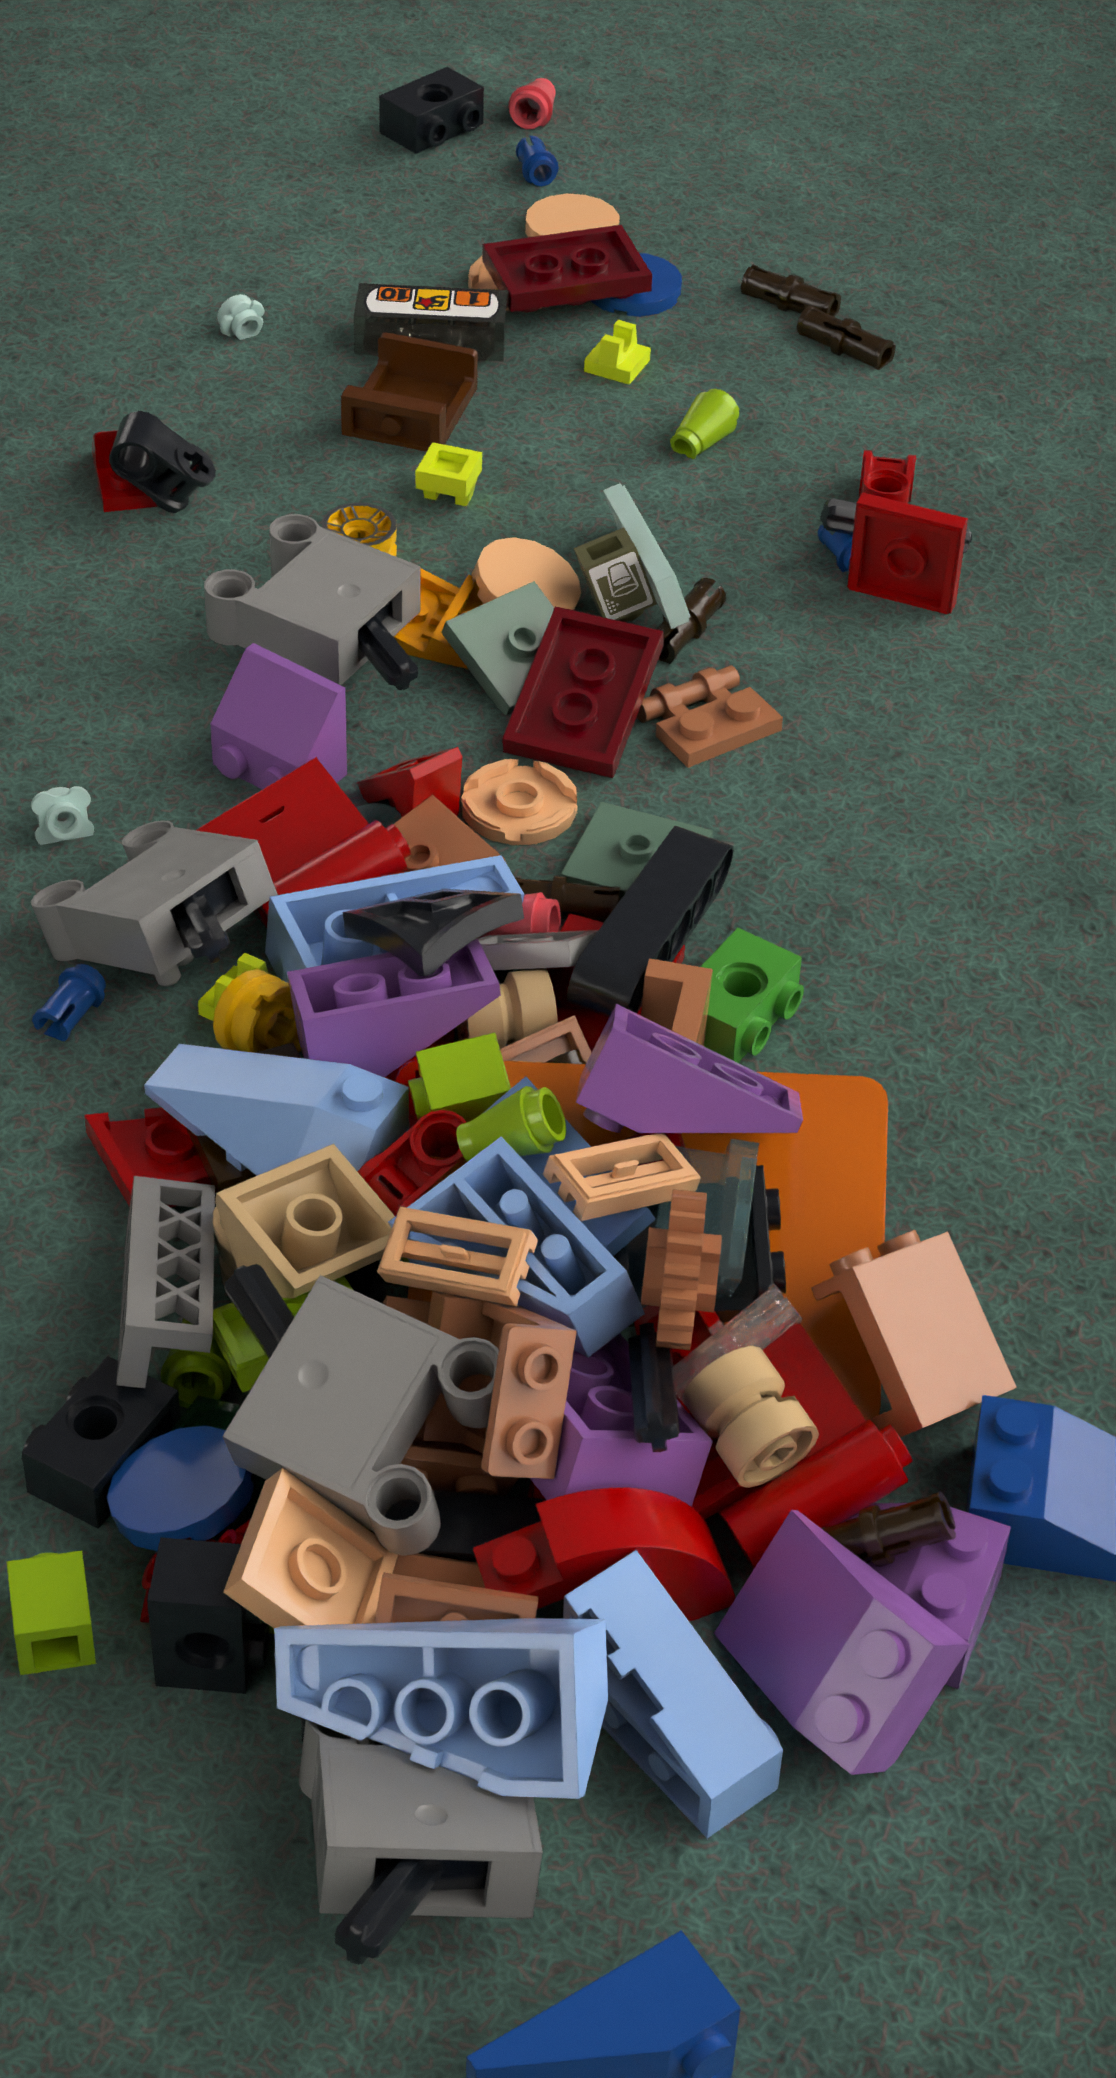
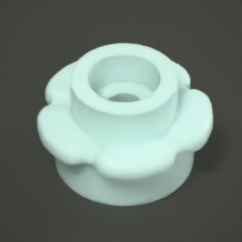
M245 295L230 297L221 305L217 315L222 334L229 337L236 335L239 340L258 335L263 325V318L261 316L264 315V308L257 300L251 301Z

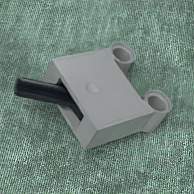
M288 514L275 519L270 525L272 578L259 589L255 588V581L251 575L235 569L217 571L205 580L207 634L216 643L238 645L243 648H247L252 643H255L339 685L348 680L368 660L388 685H394L398 690L409 688L410 681L418 677L417 665L394 639V636L420 612L419 565L319 527L318 523L309 516Z
M155 821L139 826L124 836L122 844L129 860L128 863L87 890L83 882L79 880H66L52 884L34 895L31 905L53 959L57 961L81 959L153 974L158 985L168 987L176 984L181 977L178 966L189 964L193 958L206 956L209 964L221 960L219 952L226 949L230 943L226 930L269 901L270 896L278 894L258 840L177 828L170 821Z
M254 1264L248 1267L245 1265L238 1267L233 1271L234 1275L225 1282V1291L269 1360L222 1436L235 1465L266 1480L281 1468L286 1469L362 1526L373 1531L380 1545L391 1553L405 1556L417 1554L427 1549L437 1538L441 1526L440 1513L431 1486L425 1475L415 1467L400 1463L441 1393L444 1395L447 1408L452 1417L463 1426L475 1429L487 1427L499 1349L488 1340L477 1337L458 1339L321 1275L294 1317L260 1265ZM483 1374L492 1378L487 1387L476 1392H466L458 1388L464 1379L472 1375ZM413 1500L420 1503L419 1509L414 1515L405 1520L394 1521L385 1517L387 1510L398 1501Z
M306 1720L299 1785L302 1792L312 1800L319 1913L347 1914L336 1928L335 1943L346 1950L348 1961L360 1965L367 1958L379 1957L410 1915L533 1918L543 1853L533 1797L498 1795L478 1787L479 1781L440 1766L431 1769L411 1761V1755L386 1745H374V1741L368 1738L360 1741Z

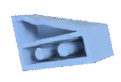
M637 1550L564 1596L563 1619H605L608 1702L602 1727L706 1838H709L778 1789L783 1749L775 1732L763 1719L759 1718Z

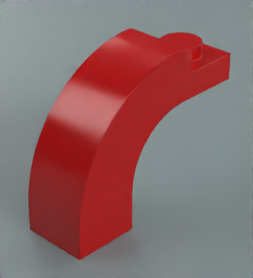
M630 1487L601 1488L555 1497L536 1504L541 1519L540 1522L473 1547L486 1589L537 1596V1609L564 1599L566 1594L635 1550L646 1562L688 1621H694L728 1608L736 1599L711 1531L703 1517L684 1501L671 1495L648 1489Z

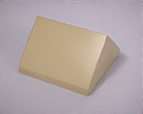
M334 1144L217 1192L215 1200L237 1268L243 1265L246 1267L254 1264L260 1265L282 1298H295L311 1291L320 1275L333 1281L382 1259L392 1230L388 1221L395 1217Z

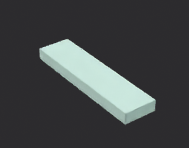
M619 483L603 490L617 529L619 530L624 527L636 546L655 600L669 626L673 629L690 622L688 619L690 614L676 575L626 487Z

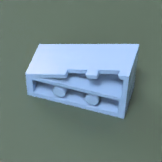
M502 1136L407 1207L531 1230L538 1239L535 1252H528L525 1261L530 1267L526 1279H519L516 1288L521 1294L517 1305L576 1330L574 1350L586 1357H590L645 1314L624 1267ZM396 1216L392 1218L390 1221H388L391 1228L393 1227ZM410 1231L407 1238L408 1240L436 1245H450L465 1248V1250L502 1257H506L508 1252L507 1248ZM408 1258L410 1263L495 1279H499L500 1276Z

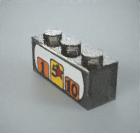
M359 283L354 310V354L378 357V339L382 333L387 332L475 349L478 353V362H504L508 290Z

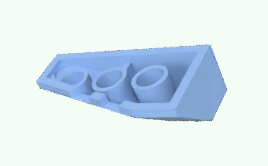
M521 1618L300 1625L274 1628L277 1709L360 1741L368 1738L411 1755L410 1760L431 1769L440 1766L479 1781L478 1787L501 1796L580 1799L585 1796L608 1702L605 1619Z

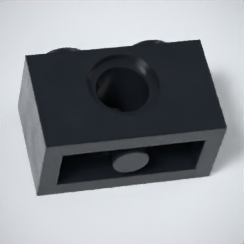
M449 67L442 68L379 95V133L415 154L433 146H440L446 140L467 131H474L483 124L484 87Z
M109 1356L101 1362L89 1377H82L74 1384L68 1394L66 1403L46 1425H40L32 1431L22 1451L27 1493L98 1529L111 1515L107 1494L113 1475L127 1457L151 1439L182 1428L177 1389L148 1375L145 1388L116 1385L118 1361Z
M160 1537L147 1599L155 1686L246 1694L250 1669L265 1668L269 1644V1625L262 1623L263 1621L223 1593L241 1544Z

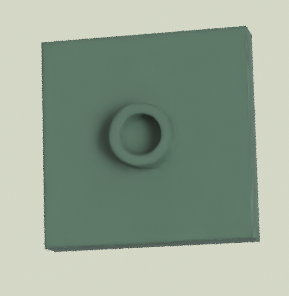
M535 581L446 621L441 632L495 706L505 715L512 713L554 611V606Z
M601 802L565 865L561 876L566 877L567 882L592 886L620 887L621 900L674 826L712 838L713 830Z

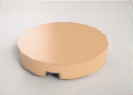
M583 194L548 196L535 202L527 210L525 233L528 237L619 225L620 216L612 205L599 198Z
M515 537L495 540L483 548L472 572L473 583L476 582L480 588L477 595L483 604L535 581L554 608L556 606L574 610L581 595L579 578L569 562L553 549L532 540Z
M503 759L482 766L467 778L464 784V793L461 796L462 816L471 829L491 841L509 845H534L558 837L571 827L578 809L576 786L568 776L547 763L534 760L533 767L518 766V759Z

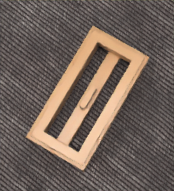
M655 1133L550 1155L543 1171V1176L550 1184L561 1181L558 1194L564 1202L576 1200L573 1213L580 1221L669 1202L672 1197V1189L696 1192L701 1180L700 1175L664 1133ZM662 1159H663V1161H658V1162H654V1163L644 1164V1163L653 1162V1161H657V1160H662ZM611 1170H613L612 1172H607V1173L598 1174V1175L589 1176V1177H583V1176H588V1175H593V1174H597V1173H602V1172H606V1171H611Z
M399 1207L377 1273L388 1283L517 1306L521 1293L516 1287L519 1279H526L530 1266L525 1260L528 1252H535L538 1239L529 1229ZM410 1231L507 1248L508 1252L506 1257L469 1251L461 1247L444 1244L436 1245L408 1240L407 1238ZM404 1257L500 1276L499 1279L403 1262L400 1259Z

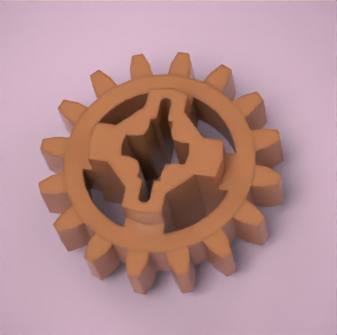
M672 1189L668 1229L649 1227L641 1304L660 1306L656 1347L690 1350L695 1310L714 1312L722 1236L703 1233L707 1193Z

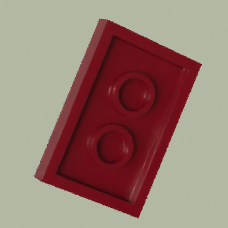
M621 224L482 244V262L510 312H534L543 307L563 304L581 305L590 300L611 297L623 299L631 297L633 294L652 291V273Z
M555 606L503 735V752L614 778L664 646L663 631Z

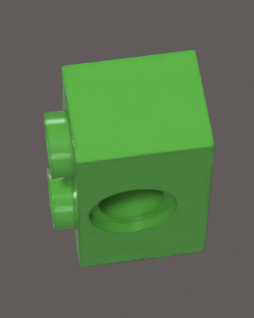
M737 927L701 965V967L713 969L704 1047L737 1063L747 1053L753 1056L759 1054L767 1043L772 1025L779 1017L786 1020L790 1019L802 1001L804 987L799 984L802 957Z

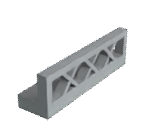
M134 1176L125 1236L116 1384L118 1386L146 1387L152 1347L210 1353L213 1336V1211L215 1209V1185ZM166 1204L195 1208L180 1214ZM178 1237L191 1246L178 1250L166 1241ZM177 1274L188 1281L189 1284L177 1288L166 1281L165 1278ZM175 1312L192 1324L157 1320Z

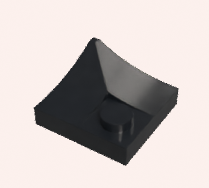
M441 889L342 912L347 938L362 940L388 951L409 966L418 976L432 975L454 953L485 933L524 919L520 893Z

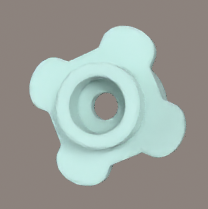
M74 786L70 789L56 787L34 796L31 808L36 813L39 827L35 831V838L40 845L93 835L94 826L87 816V806L91 802V797L86 789L79 786ZM61 813L68 814V818L65 821H59L57 817Z

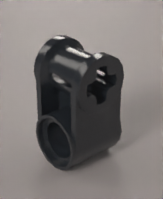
M136 411L129 413L122 419L109 454L111 468L119 477L129 481L152 498L160 508L171 513L185 509L189 503V496L198 487L208 486L214 480L216 470L209 456L201 448L190 444L163 424L158 417L149 412Z

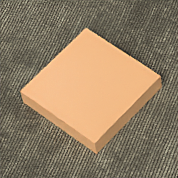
M281 1468L268 1478L263 1485L223 1593L272 1628L300 1625L375 1623L381 1579L384 1572L393 1573L398 1554L389 1552L380 1545L375 1534L286 1469Z

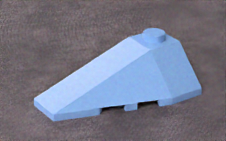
M502 855L270 896L265 953L277 977L289 983L287 976L289 971L389 953L374 944L347 938L342 912L441 889L520 893L522 903L524 892Z
M178 1044L144 1084L145 1094L196 1136L207 1135L226 1151V1160L242 1172L245 1169H249L256 1176L331 1144H334L358 1171L367 1161L385 1151L409 1130V1087L351 1064Z

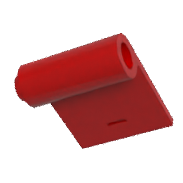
M317 757L196 829L197 831L258 840L278 895L404 873L408 871L405 858L411 855L409 845L399 829L394 824H390L385 828L378 820L369 824ZM269 901L253 911L266 928Z
M797 1318L753 1346L760 1347L782 1377L785 1387L781 1397L795 1396L817 1427L819 1436L816 1444L806 1455V1458L798 1462L794 1467L717 1512L753 1569L760 1561L791 1510H798L820 1528L843 1523L858 1514L861 1509L873 1505L908 1483V1478L903 1468L913 1462L905 1444L890 1424L878 1430L870 1419L867 1421L864 1419Z

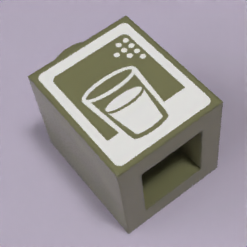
M624 527L573 548L601 617L628 622L642 615L645 609L657 605L636 546Z

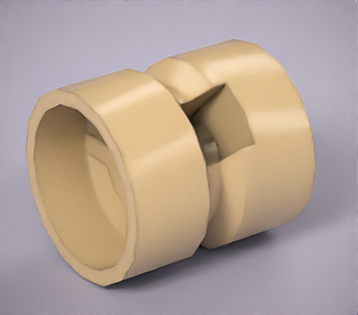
M546 968L508 972L503 984H499L501 996L456 1027L458 1041L495 1032L501 1049L507 1044H512L558 1023L553 986Z
M756 1346L738 1348L707 1365L687 1386L682 1399L710 1438L718 1439L716 1450L738 1484L748 1488L769 1482L794 1467L809 1453L819 1436L817 1427L796 1397H781L785 1387L784 1381L763 1350Z

